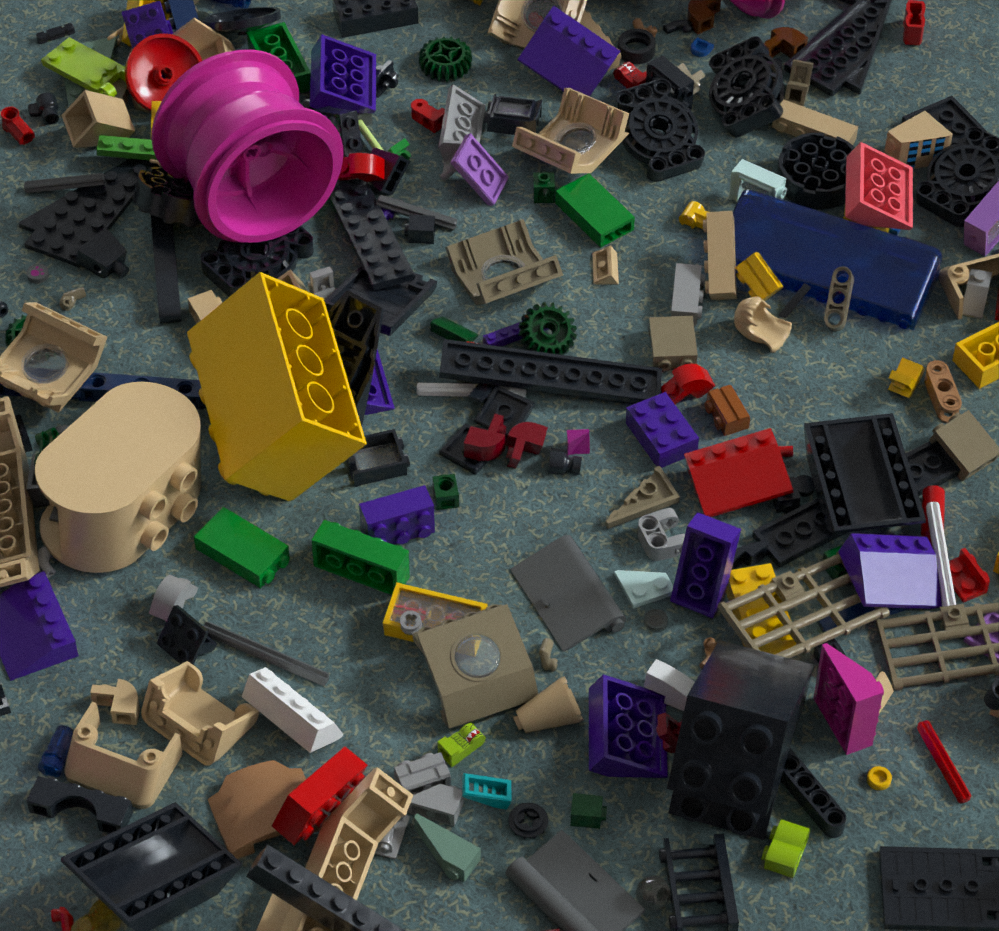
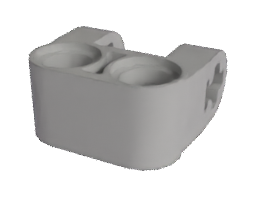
M672 508L662 509L644 515L639 519L638 539L646 555L651 560L660 561L681 555L685 534L667 538L664 530L674 528L679 522V518Z

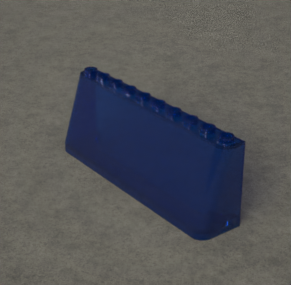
M744 190L741 193L733 210L736 266L753 253L759 252L783 285L781 290L787 289L797 293L803 284L806 283L811 289L805 296L815 298L821 303H826L828 300L834 270L838 267H847L854 277L849 310L855 311L861 316L868 315L877 318L884 323L896 324L902 329L915 330L939 277L942 253L937 248L752 190ZM846 273L840 274L838 282H846L849 275ZM842 294L836 295L834 303H842L845 296Z

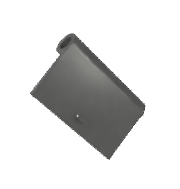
M564 535L510 569L563 652L573 648L602 628H605L608 632H618L625 625V615L570 535Z
M563 830L558 832L530 858L526 860L524 857H519L506 870L505 875L562 931H624L645 912V909Z

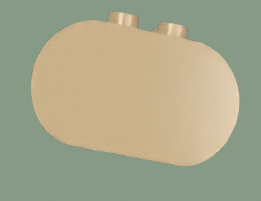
M131 382L119 385L101 397L44 448L36 460L35 477L39 489L49 500L50 504L43 512L40 520L41 539L49 553L64 565L76 570L93 573L115 571L134 563L148 549L152 551L158 550L165 542L169 529L178 520L184 523L193 516L198 506L197 499L201 490V429L199 414L187 397L168 386L152 382ZM54 506L58 509L59 522L49 520Z

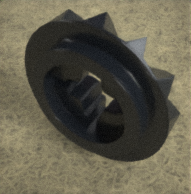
M530 802L521 803L515 806L509 814V828L513 830L515 836L520 835L524 840L527 837L535 839L537 835L544 834L548 826V815L538 804ZM525 814L530 820L534 819L532 827L528 826L527 823H523Z

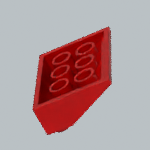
M771 428L684 454L692 485L703 514L706 516L714 517L794 493Z

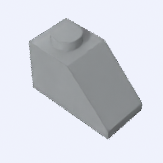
M971 268L963 301L964 316L982 319L992 272Z
M443 784L431 787L413 795L407 813L419 814L426 819L455 827L464 804L462 790L453 785L447 786Z

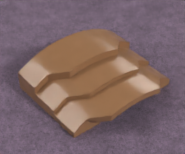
M274 760L248 766L227 775L219 792L208 799L224 845L237 859L255 853V843L281 835L271 826L288 794L306 780L302 768H288ZM316 826L313 833L319 832L321 827L318 828Z

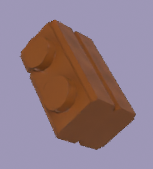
M732 385L723 386L720 389L717 388L707 393V400L704 403L705 409L708 414L713 415L717 430H721L724 436L749 429L750 416Z

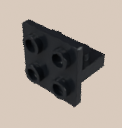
M179 605L173 606L157 640V645L178 663L182 664L188 661L192 665H194L199 654L215 650L217 643L208 636L209 631Z

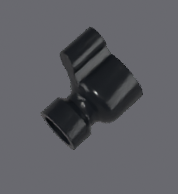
M42 93L36 98V103L28 105L30 117L42 115L43 122L46 125L56 124L59 121L58 104L53 93Z

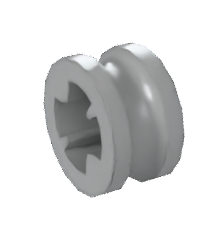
M406 611L401 615L400 624L402 631L405 634L412 635V633L422 628L419 613L416 611ZM411 619V622L415 620V625L411 626L409 624L407 626V620Z

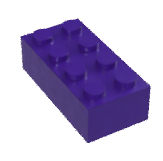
M697 512L686 528L670 602L714 618L719 611L718 603L723 602L725 599L741 533L740 528Z

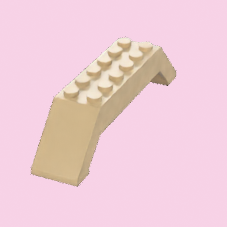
M8 396L0 398V587L27 581L40 571L33 503L26 490L29 464Z
M378 767L374 768L323 822L305 868L357 900L378 843L401 817L406 816L413 794ZM290 905L280 931L332 930Z

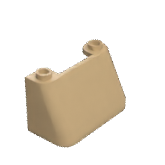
M186 661L149 680L141 714L148 726L171 741L175 733L180 734L182 750L202 764L211 765L218 761L256 723L259 711L248 703L237 706L235 712L201 689L203 683L202 673L197 667Z

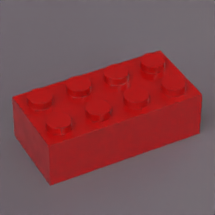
M346 746L343 747L288 794L271 827L293 845L301 839L307 840L313 833L316 826L320 828L329 817L328 815L365 778L363 773L368 765Z

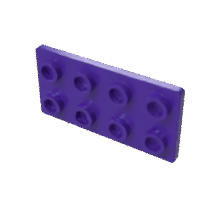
M160 1L122 11L132 49L140 41L151 35L173 34L170 20L165 19Z

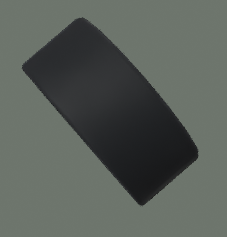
M626 30L618 38V49L621 53V59L625 62L643 64L650 61L655 55V38L647 30ZM632 42H640L648 47L642 50H633L626 47V45Z

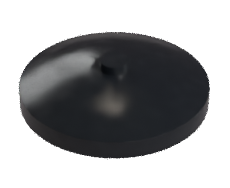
M277 7L243 8L212 14L202 18L201 21L216 32H237L238 35H247L248 31L265 27L281 19L280 8Z

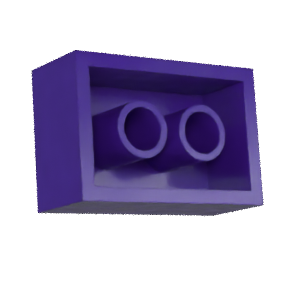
M666 392L626 407V424L656 467L660 466L663 468L685 459V453L698 450L699 437Z
M425 485L359 504L360 529L363 534L380 538L390 544H405L410 539L417 537L426 538L431 533H435L434 504Z

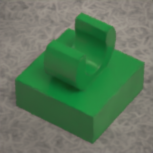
M405 138L388 149V152L403 156L406 159L411 158L410 152L405 150L410 145Z

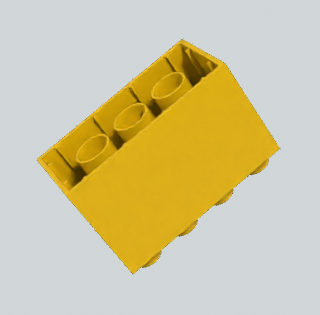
M259 272L187 331L192 350L189 358L198 373L201 384L199 396L207 407L211 423L208 428L209 434L216 443L221 461L218 464V469L223 479L229 484H239L257 490L265 496L272 495L291 501L367 444L324 298Z

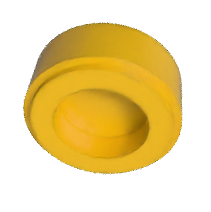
M876 766L868 771L867 783L872 789L881 791L891 785L892 775L888 769Z

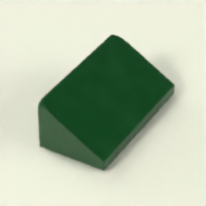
M443 316L432 320L430 323L431 332L447 340L473 342L479 336V334Z

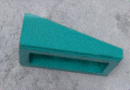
M463 773L462 797L498 809L507 810L512 802L511 780ZM469 783L474 784V791L469 790ZM479 786L482 787V792H479Z

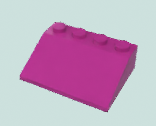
M825 643L821 649L813 699L845 754L848 755L873 745L884 689L882 684L875 680L871 672Z

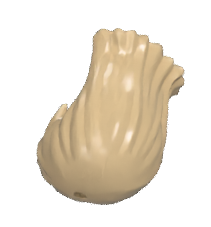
M758 296L742 300L734 314L736 329L750 341L766 344L770 352L775 353L788 338L792 323L773 316L765 308L771 309V306Z

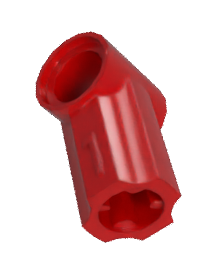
M5 107L2 109L1 121L3 130L9 132L20 145L31 142L35 138V133L19 116L18 109L15 107Z

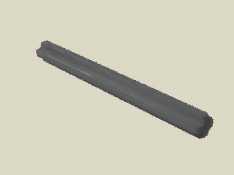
M209 621L203 625L209 631L208 636L319 685L325 686L329 681V673Z

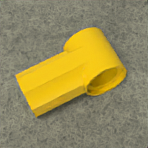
M691 201L679 216V222L681 225L691 226L692 229L695 226L703 229V220H707L706 212L708 211H705L700 203Z

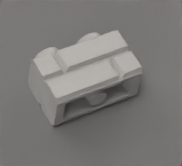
M427 753L421 759L412 762L406 760L399 763L397 767H394L396 782L413 795L439 784L451 785V775L441 753Z

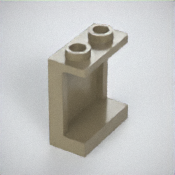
M693 316L649 317L648 333L652 347V367L668 371L685 364H697L698 354Z
M969 410L963 414L956 413L948 420L949 423L946 425L941 423L932 430L934 434L929 439L931 443L938 441L961 469L958 477L962 481L982 470L999 457V446Z

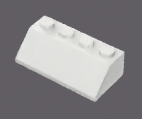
M266 667L249 674L242 698L309 753L333 743L343 736L341 730L332 720Z

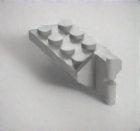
M455 85L448 89L438 146L444 160L443 173L440 175L443 181L448 180L457 171L450 162L465 135L471 133L480 143L486 106Z

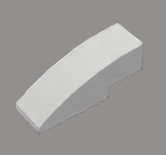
M656 659L646 673L644 687L664 695L665 704L684 711L687 695L695 682L672 666Z

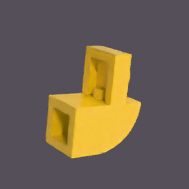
M902 357L897 370H892L889 379L891 384L888 390L910 398L919 384L925 368L923 365Z

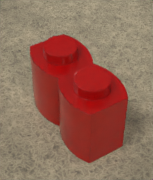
M909 0L906 4L903 21V42L907 45H920L922 42L926 9L923 1Z

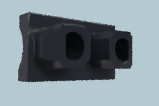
M388 60L384 65L376 67L377 98L387 88L394 89L398 85V74L394 71L393 61Z

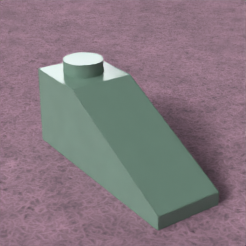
M416 814L414 817L415 830L442 870L445 871V874L450 879H459L465 882L481 860V848L425 817Z

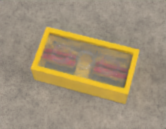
M396 583L383 620L384 635L414 642L413 636L405 634L401 629L400 617L406 611H416L419 613L422 627H433L441 624L444 620L463 617L468 612L485 610L488 604ZM411 619L407 620V626H409V624L411 626H414L415 620H413V622H411ZM473 636L464 639L456 647L455 652L476 657L482 637Z

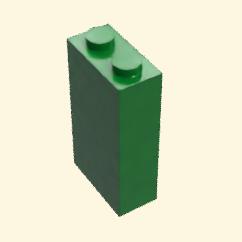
M588 173L579 177L575 181L556 190L555 204L600 248L634 230L635 217L591 174Z
M225 507L194 536L196 550L259 588H262L265 583H271L275 573L280 568H285L290 561L289 546Z

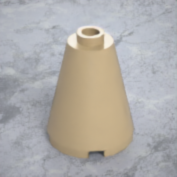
M565 676L556 680L516 710L517 716L513 718L518 730L524 729L525 733L584 721L574 695L567 685L568 682Z

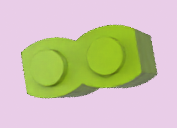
M782 819L778 826L774 825L769 838L772 840L771 845L765 846L761 858L765 860L764 869L794 878L809 839L810 829Z

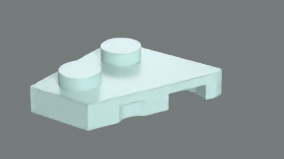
M624 570L614 572V576L633 609L669 597L672 594L673 584L666 573Z

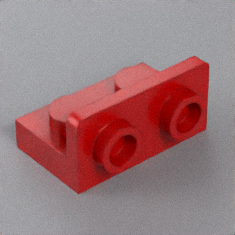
M966 548L960 549L959 557L950 560L949 565L954 591L964 603L987 593L990 578L987 572L983 571L977 564L973 554H970Z

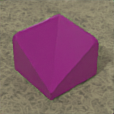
M589 429L567 430V455L590 453Z

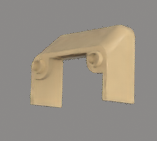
M193 18L172 34L189 42L197 50L202 61L220 53L235 51L233 44L226 37L196 18Z
M999 253L947 266L940 270L939 281L958 320L962 319L964 301L958 286L968 283L971 268L992 272L991 278L994 275H999Z
M92 702L73 732L64 769L66 779L89 790L96 789L108 795L123 796L131 800L132 807L138 809L151 807L183 755L180 734H174L164 752L157 749H147L140 754L137 761L95 745L98 739L97 728L101 722L97 703Z

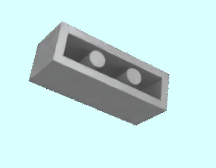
M676 263L671 316H693V323L696 326L697 319H701L702 306H698V303H703L704 290H700V287H704L705 274H701L702 265Z

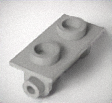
M410 816L401 817L378 843L375 855L396 859Z

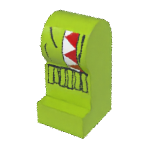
M468 723L459 732L454 733L448 738L445 736L438 741V753H441L444 760L453 767L483 745L486 737L473 723Z

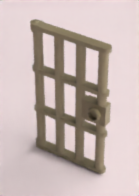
M838 552L836 555L807 568L801 567L795 573H792L790 570L774 577L769 584H762L758 586V589L726 603L724 601L718 603V609L743 644L748 648L759 650V647L790 634L797 645L775 654L786 658H792L801 653L806 654L810 652V649L843 634L848 635L852 630L878 618L884 619L890 615L887 607H875V610L848 622L843 620L838 612L860 603L861 600L858 593L834 604H831L825 594L852 582L849 574L847 573L820 586L811 577L841 563L844 566ZM803 580L810 590L805 592L799 581ZM776 592L782 602L778 604L771 593ZM762 597L770 607L740 621L732 613V610ZM814 598H817L823 606V609L793 622L785 613V611ZM773 616H777L783 624L782 627L753 640L745 631L746 628ZM828 616L837 625V627L806 641L798 631Z
M999 602L983 605L977 603L970 607L958 604L940 607V611L937 612L924 611L923 614L883 620L876 619L875 622L894 691L914 685L941 681L947 683L949 680L988 674L998 675L999 663L995 653L999 652V643H991L989 633L999 632V622L986 624L983 614L999 612ZM976 615L979 625L969 626L967 616ZM942 620L944 631L936 632L933 622ZM926 623L929 633L886 639L884 629ZM982 634L985 645L941 651L938 641ZM932 642L934 648L932 653L892 658L889 648ZM988 654L991 663L989 665L947 671L944 660ZM938 662L940 672L897 678L895 671L897 667Z

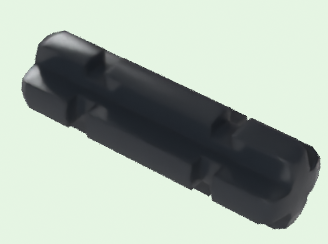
M72 23L64 24V27L58 26L46 30L45 33L44 31L36 34V38L39 44H43L47 40L52 41L65 37L66 34L72 35L75 33V28Z

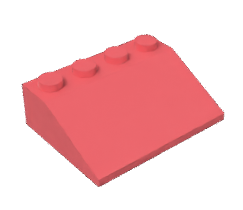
M860 142L846 157L845 217L863 226L911 230L913 228V167Z

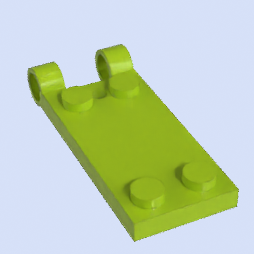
M70 37L41 59L42 65L92 92L115 97L117 91L112 84L119 78L126 83L125 66Z

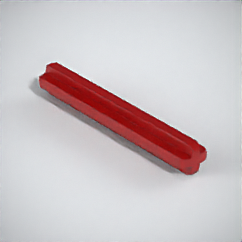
M928 720L919 722L917 730L957 801L960 804L970 801L971 794L931 723Z

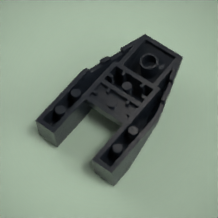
M347 290L329 310L331 312L328 315L362 426L372 382L384 309Z

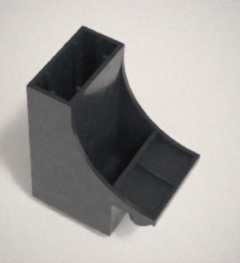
M718 641L687 695L667 789L673 790L668 814L682 817L690 822L697 821L730 830L737 835H748L765 840L787 755L804 709L814 665L733 643Z

